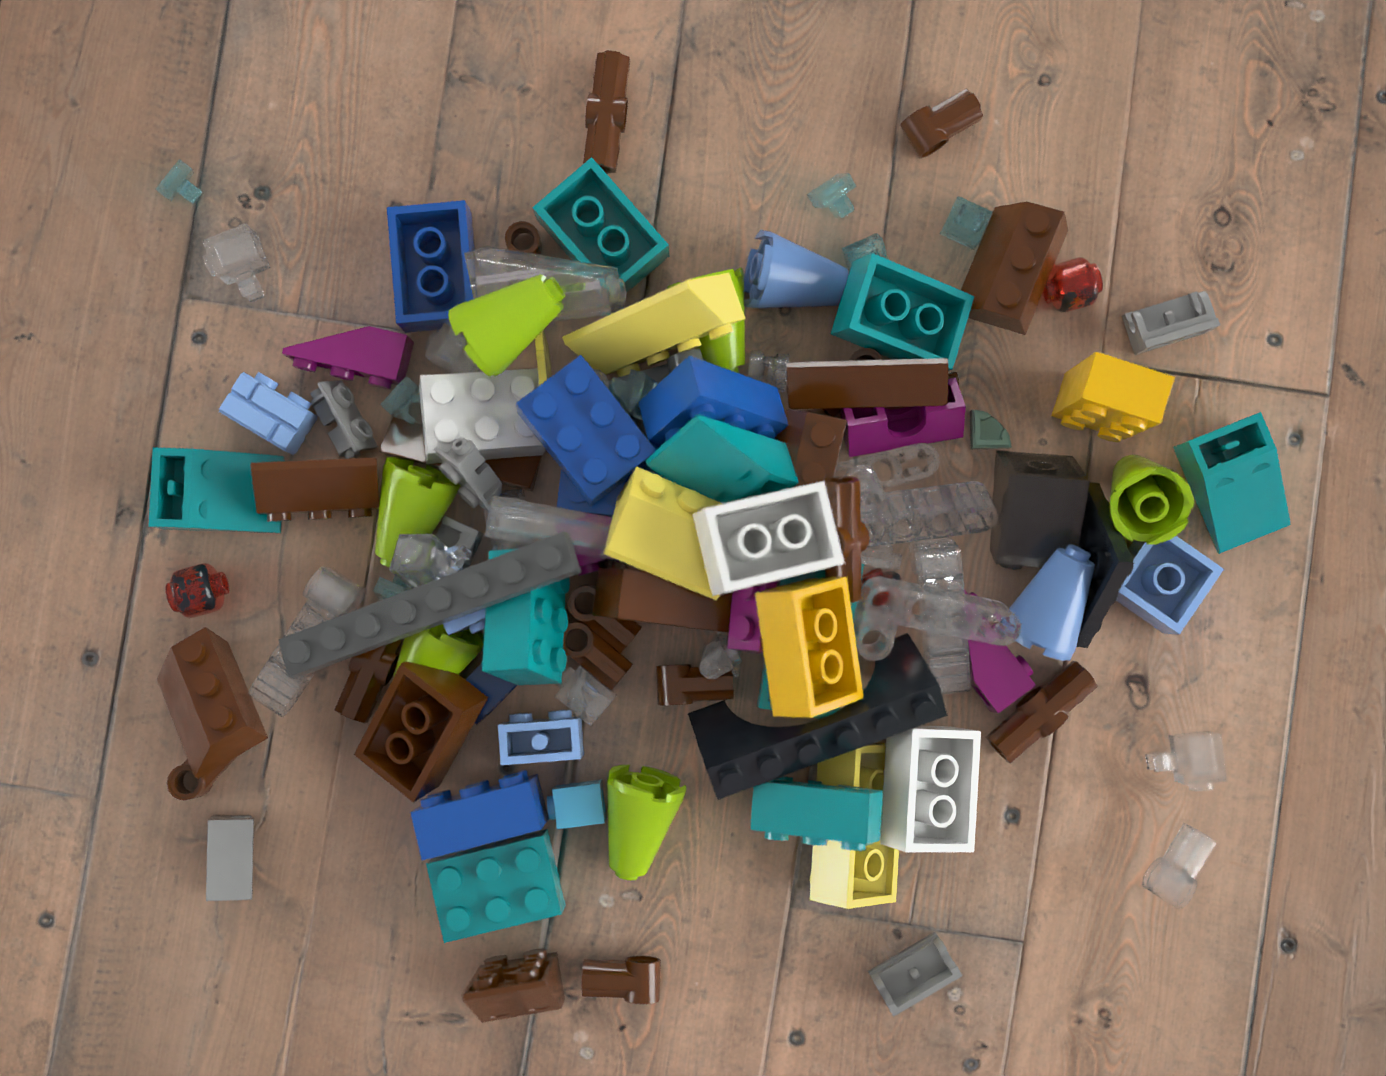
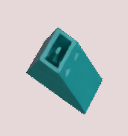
M1261 412L1173 447L1218 554L1291 525L1277 448Z
M699 414L646 459L647 466L663 478L723 504L792 489L799 483L786 443Z
M153 447L148 527L164 530L281 533L282 521L267 522V515L257 514L251 463L285 461V456L192 448Z

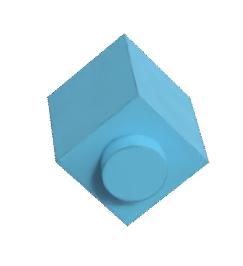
M602 779L556 785L552 789L553 796H547L549 820L556 819L557 829L603 824L607 819Z

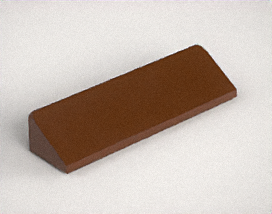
M948 358L787 363L789 409L944 406L948 400Z
M395 417L392 418L381 444L380 452L382 454L436 468L443 464H426L422 424ZM542 455L486 459L484 462L491 467L502 484L533 491Z

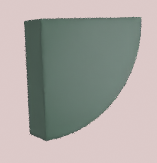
M971 410L969 412L971 450L1009 449L1012 447L1009 433L999 421L984 411Z

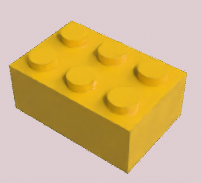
M1096 351L1065 372L1051 416L1062 419L1061 425L1067 428L1084 430V427L1099 431L1097 436L1104 440L1121 442V439L1125 440L1161 424L1175 377Z
M847 577L809 578L755 593L773 716L812 718L864 698Z

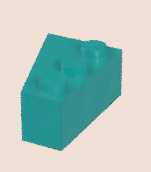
M782 776L753 787L750 830L765 832L764 838L769 840L785 841L789 840V835L803 837L802 843L808 845L823 846L827 845V840L840 841L842 849L863 851L866 850V845L880 841L883 791L848 785H824L821 781L808 780V783L793 781V777Z

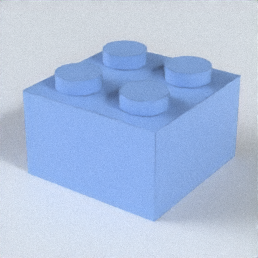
M1177 536L1159 544H1147L1146 542L1134 540L1128 548L1134 559L1133 570L1121 586L1116 601L1163 634H1180L1224 569Z

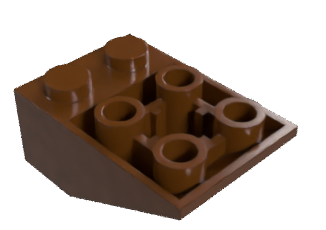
M545 948L524 952L523 958L508 960L507 955L485 959L484 965L479 966L462 993L463 1001L482 1023L562 1009L565 997L557 952L547 954Z

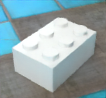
M538 368L505 370L496 377L494 375L490 377L484 372L420 375L419 394L426 464L443 463L434 451V448L438 447L444 453H447L452 448L453 442L461 437L473 441L485 460L543 455L546 449L519 416L516 408V403L539 386Z
M824 481L704 508L693 514L712 596L844 564Z
M918 726L886 738L880 844L903 852H974L981 731L958 727Z

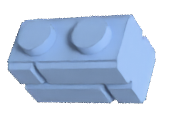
M245 372L241 373L231 388V393L226 396L221 404L219 412L283 451L292 455L296 454L318 417L308 410L312 403L292 391L288 397L283 396L275 391L279 384L260 372L254 378Z

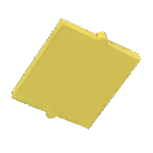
M544 330L535 338L539 385L552 377L549 345Z

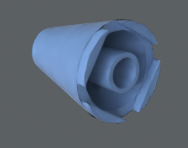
M761 229L757 233L755 239L762 241L758 250L750 249L744 273V292L750 293V299L745 300L746 307L839 306L849 275L846 267L771 231Z
M1068 544L1066 549L1057 548L1002 616L999 627L1001 631L1028 649L1031 648L1032 644L1044 648L1045 650L1042 655L1062 661L1070 660L1076 651L1095 567L1094 563L1088 560L1091 554Z

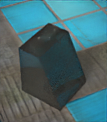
M996 450L990 552L996 564L1011 570H1019L1023 566L1041 569L1057 548L1066 549L1068 544L1079 546L1090 480L1073 456Z

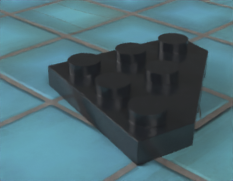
M1085 481L1070 510L1069 526L1076 527L1074 546L1090 553L1091 555L1088 560L1095 565L1076 646L1088 648L1094 635L1101 629L1105 615L1110 606L1115 603L1121 586L1126 577L1132 573L1134 566L1133 556L1129 552L1122 534L1115 528L1111 520L1109 501L1106 499L1100 483Z

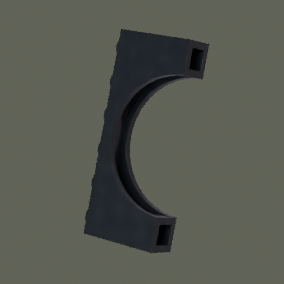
M906 633L871 646L875 657V667L869 683L863 690L864 698L849 703L835 713L819 720L787 727L757 725L743 720L734 714L727 706L725 700L688 713L717 800L947 716L940 685L910 635Z

